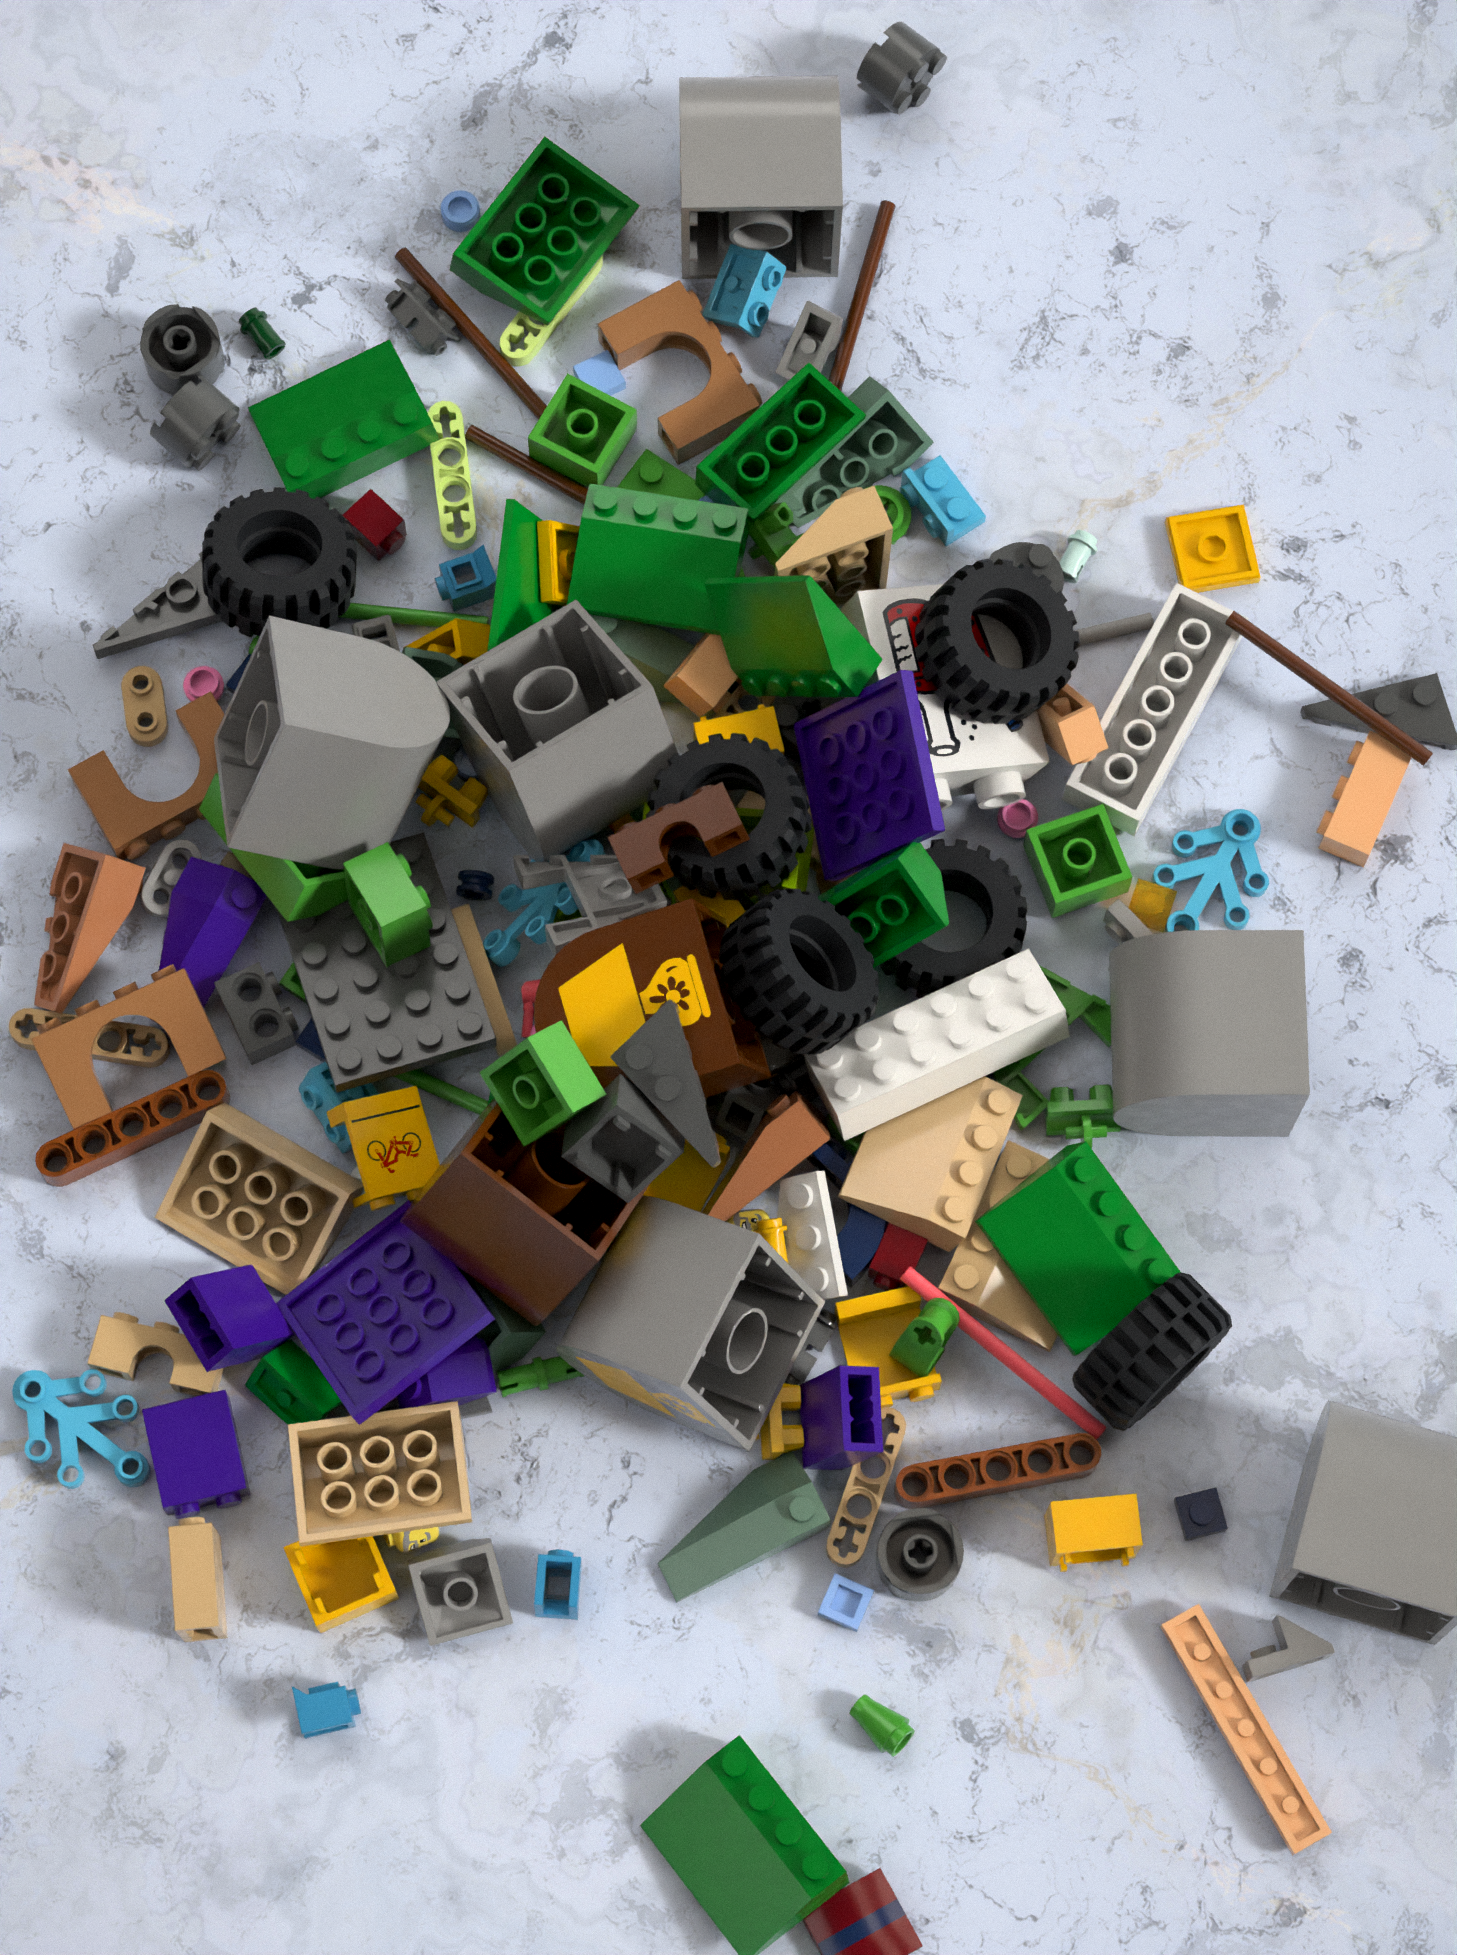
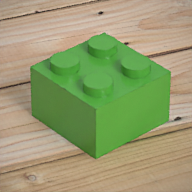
M567 373L528 436L529 456L588 488L589 483L603 485L637 430V409Z
M1104 804L1026 830L1023 847L1052 918L1125 894L1129 891L1133 877Z
M386 842L343 863L348 903L386 967L431 946L429 929L433 928V923L427 912V909L431 908V903L424 888L421 885L415 887L409 878L412 876L411 869L401 853L395 855L389 843Z
M562 1020L527 1037L479 1072L524 1147L560 1128L607 1095Z

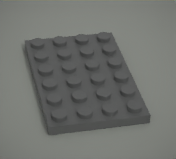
M424 832L391 841L390 846L395 855L401 853L405 857L412 876L409 878L415 887L421 885L430 900L431 908L427 909L433 923V928L429 929L430 947L386 967L351 909L348 900L320 915L289 922L286 921L276 908L336 1093L497 1046L496 1036Z

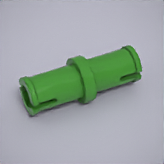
M539 1356L532 1358V1363L496 1371L502 1398L534 1388H539L540 1391L549 1389V1384L584 1377L582 1373L569 1365L561 1356L542 1360Z

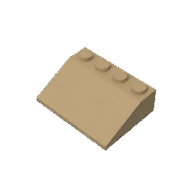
M875 486L866 489L855 487L847 490L839 499H836L775 563V576L810 575L837 607L845 605L857 591L886 589L893 527Z
M984 1076L865 1131L838 1197L891 1224L928 1239L927 1242L950 1252L968 1234L1023 1095Z
M224 1102L206 1112L155 1218L237 1267L252 1264L263 1282L287 1295L317 1271L347 1223L354 1209L353 1199L361 1196L364 1186L361 1181Z
M1008 1140L986 1186L968 1234L959 1243L938 1289L971 1316L1050 1352L1058 1334L975 1222L987 1210L1050 1160Z
M458 1401L376 1412L360 1425L352 1416L288 1425L300 1546L472 1522L467 1461Z

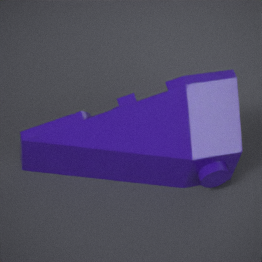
M190 857L171 892L159 970L174 964L176 971L185 968L203 1008L215 989L214 982L221 979L267 896L256 881L234 869Z
M474 1335L397 1395L399 1409L458 1401L460 1406L497 1393L490 1352L484 1339H478L477 1335Z

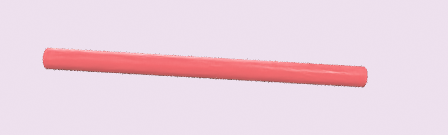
M911 1266L906 1269L900 1277L901 1281L927 1302L933 1298H944L950 1301L959 1312L960 1321L958 1327L1089 1435L1093 1436L1096 1440L1102 1435L1106 1429L1103 1423Z

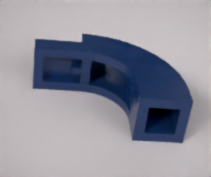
M828 1140L806 1158L819 1171H825L826 1178L839 1190H841L853 1161L852 1159L849 1163L845 1162L846 1154L831 1140ZM846 1201L848 1219L843 1229L837 1235L845 1282L846 1285L852 1288L868 1271L883 1238L886 1221Z

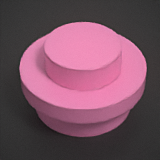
M200 666L192 669L186 675L183 688L186 697L191 702L210 691L216 701H218L224 691V681L216 669Z
M1025 799L1000 807L997 816L998 826L1009 837L1024 838L1027 829L1037 826V810L1031 802Z

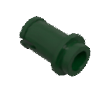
M255 307L240 317L238 321L241 325L240 331L244 335L248 334L263 353L264 358L269 360L281 353L286 343L266 320L268 317L266 312L259 311Z

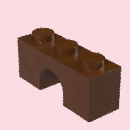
M722 782L717 785L703 786L697 789L692 797L677 804H666L657 809L654 815L640 822L626 823L615 834L608 837L621 868L635 894L674 876L667 860L668 851L674 842L683 837H696L702 840L711 857L727 851L750 838Z

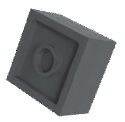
M619 1074L604 1088L607 1095L572 1118L565 1125L561 1157L629 1203L684 1153L685 1137L633 1082Z

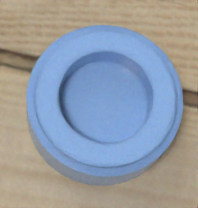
M462 190L449 193L441 203L443 223L449 229L456 232H465L472 229L480 219V207L477 198L473 194Z

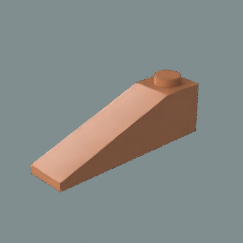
M797 1091L789 1097L783 1094L775 1099L767 1107L766 1111L768 1114L763 1117L701 1213L723 1221H727L830 1139L826 1117Z

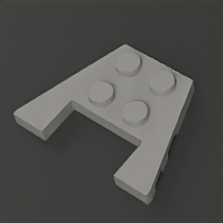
M529 855L513 856L514 871L523 890L566 882L582 915V918L545 924L546 940L554 957L565 945L584 933L667 906V900L659 884L635 894L616 855H590V862H568L565 855H550L549 862H529Z

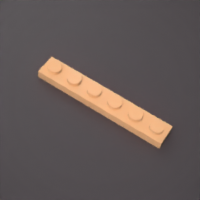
M1197 1604L1160 1626L1292 1856L1331 1834L1330 1828L1201 1606Z

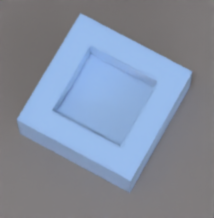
M608 350L573 366V373L577 379L610 396L626 389V381Z
M835 1573L820 1606L818 1615L857 1632L874 1590Z

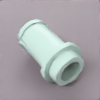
M1076 530L1075 534L1069 535L1067 539L1069 545L1059 562L1063 570L1064 581L1069 583H1077L1078 577L1088 558L1097 552V547L1095 546L1098 542L1092 534L1083 530Z

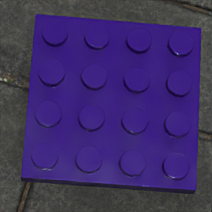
M899 670L862 689L857 697H846L793 724L824 880L837 881L872 865L888 854L912 842L920 843L946 831L913 671Z
M409 1200L276 1303L343 1405L359 1425L495 1320L458 1266L400 1222L404 1213L411 1205Z

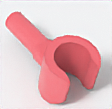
M541 979L526 981L521 987L524 1011L521 1034L523 1038L530 1036L533 1027V1003L535 1002L537 988Z

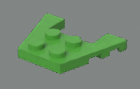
M1040 966L1066 1010L1068 1026L1077 1018H1080L1109 1048L1111 1046L1110 1005L1106 1004V1001L1094 994L1091 996L1071 985L1070 981ZM1044 1049L992 1072L996 1082L1023 1095L1014 1116V1120L1021 1131L1047 1107V1102H1049L1021 1072Z

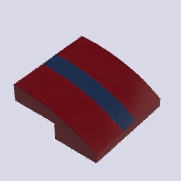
M881 1868L842 1888L802 1920L821 1955H909L923 1946Z

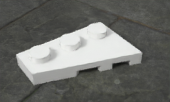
M815 1171L781 1179L777 1218L781 1217L782 1225H787V1230L783 1232L789 1265L823 1300L847 1296L848 1293L825 1171Z

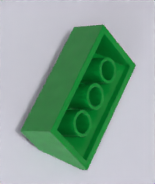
M808 362L696 466L695 485L714 503L748 508V521L754 523L866 418V414Z
M912 842L888 854L818 896L820 901L827 900L834 905V910L840 915L844 914L851 921L850 926L853 930L861 934L865 941L863 943L865 949L871 952L875 961L873 968L949 924L941 871L922 844Z

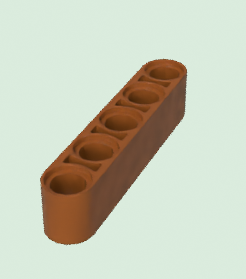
M214 1070L199 1071L46 1142L36 1153V1166L45 1181L50 1185L56 1187L67 1186L200 1124L208 1110L224 1102L229 1104L230 1094L226 1082L221 1074ZM212 1085L220 1088L218 1096L213 1100L206 1101L199 1098L200 1092L206 1086ZM178 1103L182 1106L181 1112L174 1118L161 1116L163 1108L168 1104ZM141 1121L144 1123V1126L139 1134L135 1136L123 1134L124 1128L129 1122ZM100 1138L106 1141L104 1148L99 1153L89 1154L85 1152L86 1145L92 1139ZM56 1156L67 1158L65 1167L60 1171L51 1172L47 1170V1165L52 1158Z
M1076 1433L911 1464L899 1472L894 1486V1495L897 1501L905 1508H926L1080 1479L1089 1476L1096 1469L1101 1458V1447L1093 1436L1087 1433ZM1082 1446L1090 1452L1092 1461L1086 1465L1076 1464L1071 1460L1069 1451L1073 1447ZM1034 1454H1041L1049 1460L1050 1469L1044 1473H1037L1029 1467L1028 1458ZM992 1462H1000L1007 1467L1009 1476L1002 1481L993 1480L988 1476L986 1466ZM950 1470H959L965 1474L967 1484L960 1489H954L946 1484L944 1475ZM910 1477H916L924 1483L926 1491L920 1496H910L904 1491L902 1483Z

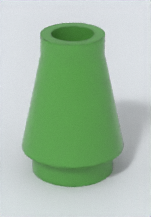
M866 1694L857 1700L849 1713L857 1720L880 1752H888L892 1757L896 1756L908 1744L915 1732L908 1725V1718L872 1700Z

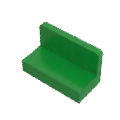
M292 1340L286 1341L262 1357L244 1385L287 1425L325 1420L331 1411L343 1404L314 1360Z

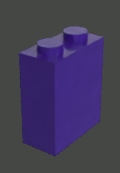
M252 1264L191 1277L164 1300L206 1372L261 1359L294 1335Z
M839 1365L799 1385L801 1390L800 1420L804 1432V1446L802 1447L803 1469L844 1470L883 1452L879 1367Z
M226 1390L142 1409L161 1503L167 1515L175 1514L176 1519L188 1518L199 1514L200 1507L216 1504L219 1509L229 1508L241 1504V1497L251 1495L231 1401Z

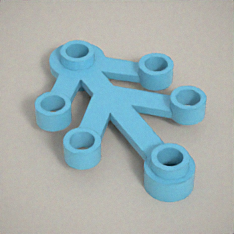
M1235 809L1223 817L1219 826L1195 832L1183 830L1174 836L1172 850L1181 858L1192 856L1197 847L1222 843L1216 855L1173 866L1161 864L1156 867L1152 876V882L1161 891L1171 890L1176 885V882L1203 876L1184 910H1178L1169 916L1165 932H1173L1174 927L1177 925H1183L1188 930H1199L1198 917L1218 884L1226 907L1224 914L1225 925L1231 930H1242L1245 928L1249 921L1250 913L1248 908L1242 904L1230 865L1237 850L1247 874L1243 882L1244 891L1251 897H1260L1266 892L1269 885V878L1261 869L1254 843L1260 836L1261 825L1258 818L1252 812L1245 809ZM1236 825H1241L1245 827L1247 834L1238 836L1233 832L1232 828ZM1187 839L1191 842L1192 847L1185 850L1181 849L1177 841ZM1167 872L1172 876V881L1169 883L1161 882L1158 874ZM1258 878L1263 882V887L1255 889L1250 886L1249 880ZM1233 911H1238L1243 915L1244 920L1242 922H1234L1229 914Z
M589 839L575 845L569 855H566L568 862H590V855H606V853L603 852V845L598 840ZM566 882L521 890L515 884L506 886L498 897V902L509 912H514L521 906L530 905L505 931L496 929L486 936L483 946L487 957L498 967L511 963L520 951L521 944L516 938L524 930L525 934L535 944L540 945L546 942L545 924L554 922L557 909L559 908L565 915H570L578 909Z
M89 1369L81 1377L52 1380L46 1373L39 1370L26 1371L14 1382L12 1395L15 1403L21 1409L27 1411L29 1439L25 1444V1453L32 1462L44 1463L52 1454V1446L45 1437V1412H47L58 1421L62 1465L58 1469L57 1477L65 1488H78L85 1479L84 1470L79 1465L77 1437L115 1466V1475L123 1485L138 1487L147 1481L150 1475V1465L141 1453L137 1451H123L89 1424L117 1419L126 1423L133 1421L139 1414V1405L132 1396L121 1395L114 1402L69 1408L56 1397L85 1393L90 1397H97L104 1393L107 1381L100 1371ZM90 1377H99L101 1383L97 1389L89 1390L86 1388V1381ZM38 1384L41 1387L39 1395L33 1398L26 1395L28 1386ZM123 1402L133 1404V1410L129 1415L123 1416L118 1413V1408ZM38 1442L44 1443L46 1445L44 1454L33 1456L31 1454L33 1445ZM128 1461H137L139 1468L136 1473L131 1475L124 1473V1465ZM70 1468L77 1469L79 1474L75 1481H64L66 1470Z

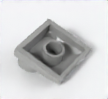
M491 1538L462 1541L426 1551L408 1560L410 1575L430 1646L513 1623Z

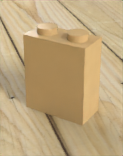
M203 1517L180 1519L179 1526L168 1527L175 1631L184 1642L228 1638L221 1536L212 1522L205 1523V1518Z

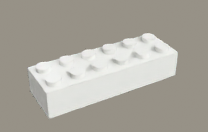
M1178 583L1175 584L1100 721L1108 749L1097 753L1096 757L1091 761L1076 765L1066 783L1063 801L1081 810L1104 804L1111 824L1135 836L1243 637L1225 624L1233 610Z
M1028 948L861 1025L831 1049L816 1055L804 1054L811 1082L843 1140L846 1141L1070 1037L1066 1010Z

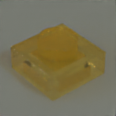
M1138 878L1129 909L1147 928L1163 933L1177 891Z

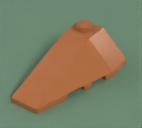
M63 843L51 880L49 895L56 897L53 917L46 918L44 931L50 933L49 950L40 958L35 1006L60 1014L63 1013L132 910L136 897L141 892L143 886L142 878L145 867L107 854Z

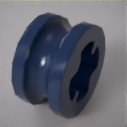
M462 870L458 872V880L462 883L456 887V894L469 900H490L493 893L489 886L494 884L495 878L492 874L480 870Z

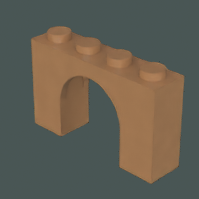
M680 280L598 323V340L604 350L609 351L619 370L656 351L668 348L688 351L696 355L707 367L710 379L704 390L690 401L658 417V435L677 465L724 441L758 410L762 404L761 396L752 383L747 385L740 375L742 368L736 356L732 352L727 354L720 344L722 337L713 321L706 322L700 313L702 306L693 290L686 291Z
M211 691L175 710L180 726L200 758L199 772L194 783L179 797L164 802H152L135 796L125 787L104 750L68 769L75 787L117 858L122 860L139 858L150 849V845L163 838L170 840L177 837L185 830L186 825L199 818L200 820H206L199 811V808L214 775L218 773L214 737L224 717V712Z
M174 964L151 974L154 981L151 984L139 989L136 982H133L114 991L113 994L116 1000L100 1006L96 999L74 1009L78 1016L75 1019L62 1024L60 1018L57 1017L36 1027L40 1035L31 1038L73 1130L114 1111L94 1069L92 1051L95 1039L101 1029L117 1017L141 1015L161 1025L168 1033L188 1076L227 1059L185 968L176 971Z

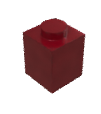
M372 489L368 490L342 514L345 517V523L349 524L353 530L354 539L378 561L387 553L392 555L397 552L405 542V536L407 535L405 520Z
M889 1223L869 1267L868 1277L874 1279L873 1285L883 1291L907 1287L908 1285L901 1281L900 1277L909 1266L917 1270L925 1252L928 1239Z

